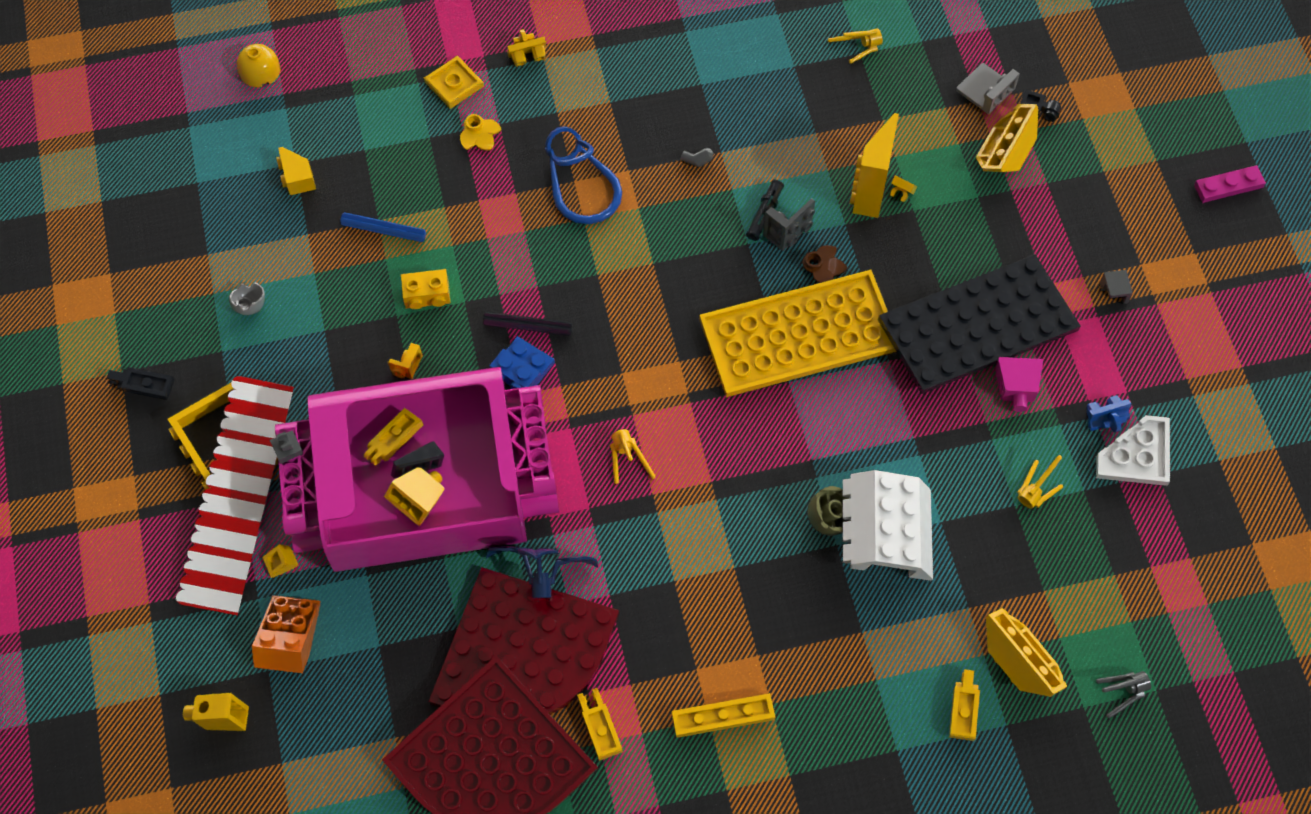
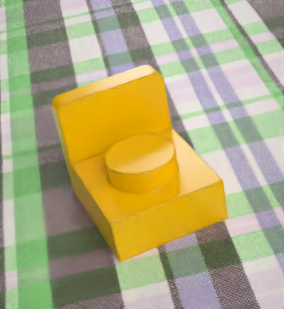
M411 343L408 350L403 352L401 362L393 359L389 360L388 365L393 375L399 378L407 377L413 379L423 357L420 345Z

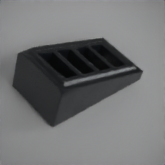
M434 441L395 460L391 476L393 479L401 477L417 467L422 468L424 471L439 468L442 466L444 454Z

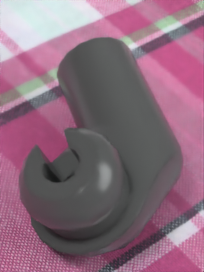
M710 148L702 149L695 154L683 151L681 161L701 167L712 160L714 153Z

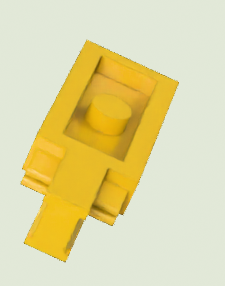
M964 669L961 682L955 683L949 731L950 738L975 741L980 690H978L979 685L973 684V670Z

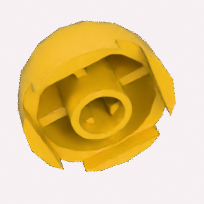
M252 44L245 47L239 53L236 61L237 71L241 80L251 87L258 88L263 87L262 84L267 82L269 84L273 83L278 78L281 70L279 59L274 51L263 44Z

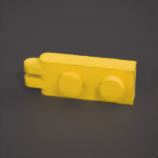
M404 408L368 443V450L364 453V458L371 460V463L374 465H378L382 460L388 461L423 426L422 420Z

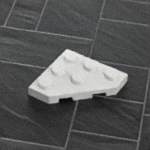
M1146 415L1135 426L1115 439L1111 445L1100 451L1096 457V478L1168 486L1170 483V418Z

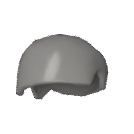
M256 282L252 286L241 284L229 296L232 310L242 315L258 313L265 302L264 288Z

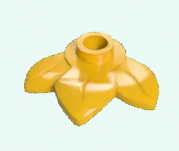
M471 114L464 121V131L460 135L461 144L466 150L475 145L481 150H491L494 146L493 135L499 133L501 127L492 119L484 120L477 114Z

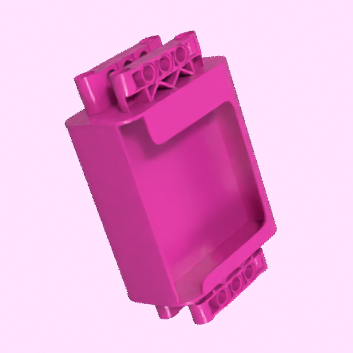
M501 367L309 395V420L275 424V435L293 430L303 452V455H299L281 464L279 462L283 506L282 521L285 535H292V545L295 553L324 549L334 572L527 542L524 518L559 513L540 385L505 390ZM404 408L422 420L423 426L388 461L382 460L378 465H374L371 463V460L364 458V453L368 450V443ZM535 438H540L539 441H532ZM434 441L444 454L442 466L425 472L428 474L432 471L440 473L442 476L440 484L444 487V491L424 522L418 526L389 502L384 495L390 484L397 479H393L391 476L393 462ZM537 460H543V462L536 463Z

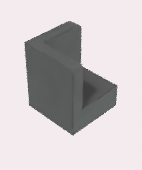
M1127 270L1104 272L1099 283L1101 291H1108L1110 298L1121 297L1123 304H1127L1133 294Z

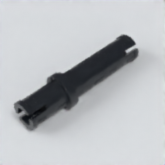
M772 180L766 194L762 196V203L746 233L750 240H759L764 229L765 212L771 207H777L778 198L785 186L781 181ZM773 196L769 206H767L770 197ZM764 214L760 224L758 225L761 215Z

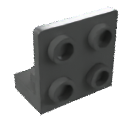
M811 198L789 220L782 212L776 211L773 207L765 212L763 236L782 251L788 246H793L803 232H808L813 226L815 200Z

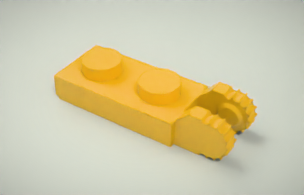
M598 688L592 689V696L594 701H596L597 707L589 709L583 693L578 694L577 697L583 711L582 716L600 761L622 753L623 749L607 706L603 704Z

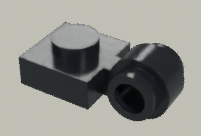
M1025 89L1020 104H1037L1038 116L1041 111L1043 112L1044 119L1050 122L1058 119L1062 111L1061 104L1058 101L1050 100L1045 102L1046 95Z

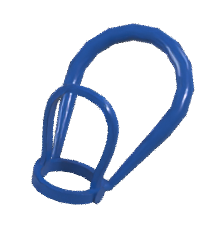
M563 126L551 131L546 140L545 151L550 156L552 194L556 208L565 218L575 223L594 224L606 220L615 213L621 204L623 191L619 179L609 168L592 156L594 152L593 146L583 141L575 130ZM560 132H571L576 140L575 149L568 156H555L553 149H551L552 139ZM579 152H582V153H583L582 155L576 157V155H577ZM588 158L612 184L614 194L608 208L599 214L590 216L578 215L569 210L562 199L555 163L559 166H569Z

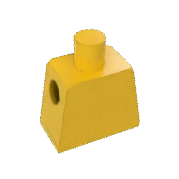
M417 467L395 479L390 484L384 497L420 526L444 491V487L440 484L442 476L437 471H432L428 474L422 468Z
M232 693L197 695L194 705H186L184 707L183 718L185 721L195 722L206 730L246 731L249 706Z

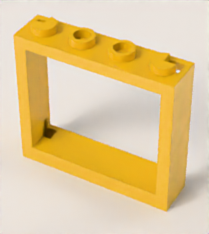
M231 383L168 418L172 426L168 429L175 441L180 439L183 445L179 446L185 458H192L193 463L190 466L197 477L202 475L205 481L201 482L205 490L210 488L206 484V479L210 473L182 428L229 402L228 394L235 390ZM276 458L275 466L279 464L278 458Z

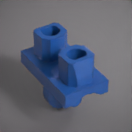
M1116 395L1109 397L1106 406L1103 407L1097 402L1089 403L1086 410L1089 418L1088 428L1090 431L1110 427L1113 432L1121 431V424L1130 420L1129 408L1131 407V402L1129 399L1122 401Z

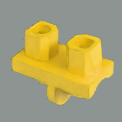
M524 29L519 30V37L513 38L514 44L507 46L508 57L512 58L516 67L527 63L525 57L527 53L532 52L534 61L545 59V37L535 39L533 33L526 35Z

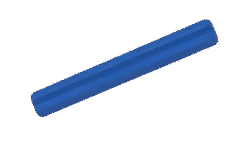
M346 212L342 213L340 219L341 224L348 227L418 242H424L426 238V230Z

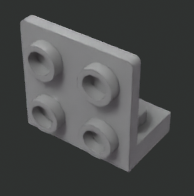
M981 63L957 86L956 91L989 115L1015 90L1020 73L1012 69L1007 75L1003 74L1001 76L985 63Z

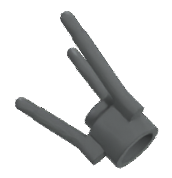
M1144 671L1096 679L1097 684L1124 680V682L1102 688L1104 693L1124 687L1128 693H1134L1132 697L1106 715L1107 718L1113 717L1136 700L1145 697L1144 691L1151 689V682Z

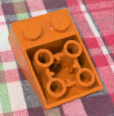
M273 595L252 644L254 668L303 673L310 655L321 602Z

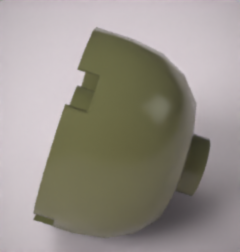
M829 486L821 489L810 499L808 504L807 516L809 522L821 534L829 536L843 533V522L851 521L843 519V500L851 499V497H843V489L839 487Z

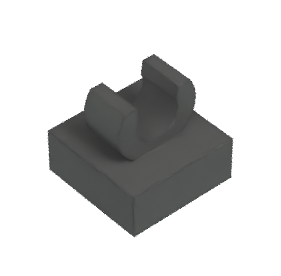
M293 430L287 433H280L276 435V438L270 440L280 464L303 455Z

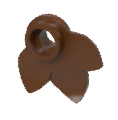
M821 246L817 251L809 252L803 258L802 265L804 269L812 273L818 283L833 280V277L839 276L847 270V266L834 257L837 250L835 246Z

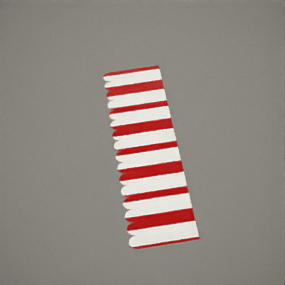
M242 376L233 378L231 382L235 390L228 394V400L232 404L227 405L224 409L225 415L229 418L222 420L221 429L225 432H221L217 436V442L222 446L216 447L213 451L214 457L218 460H214L210 464V471L214 474L207 477L206 484L210 488L206 489L202 494L203 500L208 503H203L199 507V514L203 517L196 520L195 527L198 531L191 537L192 543L196 546L189 548L187 553L188 557L193 561L185 563L184 572L188 575L183 576L180 580V586L185 590L179 591L176 595V600L181 605L237 616L277 458L270 440L276 438L275 424L286 422L294 389L292 386Z

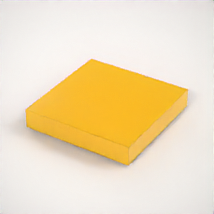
M459 56L454 57L424 77L425 83L450 109L484 87L483 81Z

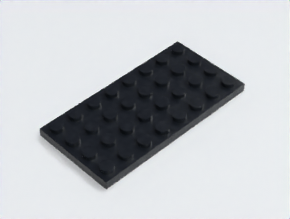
M1036 255L1029 256L888 311L878 317L879 323L921 394L993 366L997 363L999 357H1015L1077 332L1081 327Z

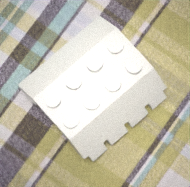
M877 470L851 474L850 479H844L843 497H851V499L843 500V519L851 521L843 522V542H851V544L843 545V562L851 563L850 568L865 570L872 564L909 570L910 578L933 580L931 490L919 477Z

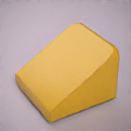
M279 544L262 557L271 578L298 566L292 548L288 545Z

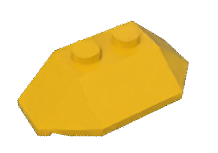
M1017 104L1013 111L1006 114L993 126L976 156L983 171L1010 172L1021 169L1037 139V104Z
M1003 608L986 617L988 652L1020 691L1051 697L1067 687L1065 681H1063V675L1058 664L1023 623L1015 617L1008 615V612Z

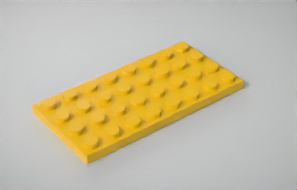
M872 270L699 315V320L726 397L896 352L878 321L879 315L888 312Z

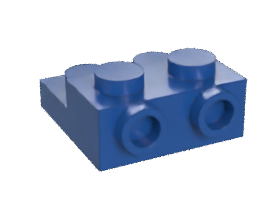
M517 336L507 350L502 349L490 364V368L501 367L503 381L510 385L511 389L538 385L555 364V360Z

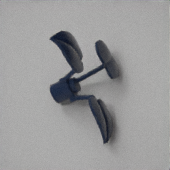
M496 546L489 548L486 552V559L494 554L506 551L522 555L529 576V585H532V598H551V584H555V576L560 565L580 562L591 564L598 568V561L593 557L572 556L555 559L554 568L549 578V573H542L541 556L545 554H559L558 550L548 548L534 550L517 546ZM527 555L535 560L537 559V573H534V577Z

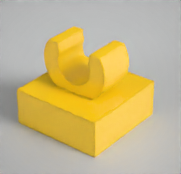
M895 175L891 184L897 187L891 190L890 195L894 197L898 191H902L901 201L905 202L908 198V192L914 195L917 186Z

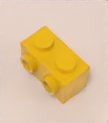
M446 269L401 274L402 293L406 309H420L425 306L440 307L451 303Z

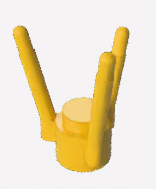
M877 28L869 31L844 33L843 36L828 38L827 41L838 42L861 38L863 46L868 47V49L850 59L849 63L852 64L869 53L878 51L877 46L882 45L883 39L880 30Z
M623 429L614 432L611 436L613 443L610 445L614 483H619L617 452L626 454L628 460L632 461L633 458L630 452L632 448L652 479H655L651 467L638 448L635 438H631L629 431Z
M1061 455L1056 457L1036 484H1030L1029 486L1039 463L1038 460L1034 461L1022 487L1017 491L1019 494L1017 498L1024 506L1030 509L1034 506L1039 508L1044 501L1063 488V485L1060 484L1042 497V490L1039 488L1062 459Z

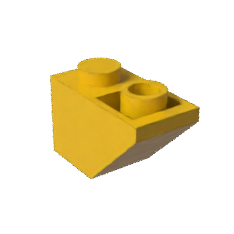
M279 147L280 157H276L279 170L283 169L284 172L283 175H280L283 188L288 187L290 195L315 190L314 178L308 159L284 147Z

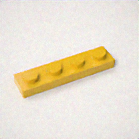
M769 693L672 711L676 738L772 721L775 720V713Z

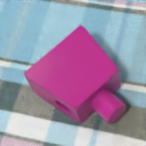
M998 358L995 372L1001 399L1013 401L1014 411L1024 412L1027 410V402L1035 401L1039 391L1043 359Z

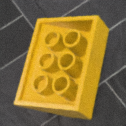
M894 113L865 145L863 155L858 154L850 204L854 205L853 214L879 217L899 117L897 113Z

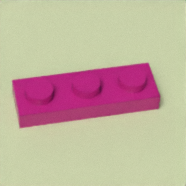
M1256 165L1196 180L1194 186L1202 203L1263 188L1266 182Z

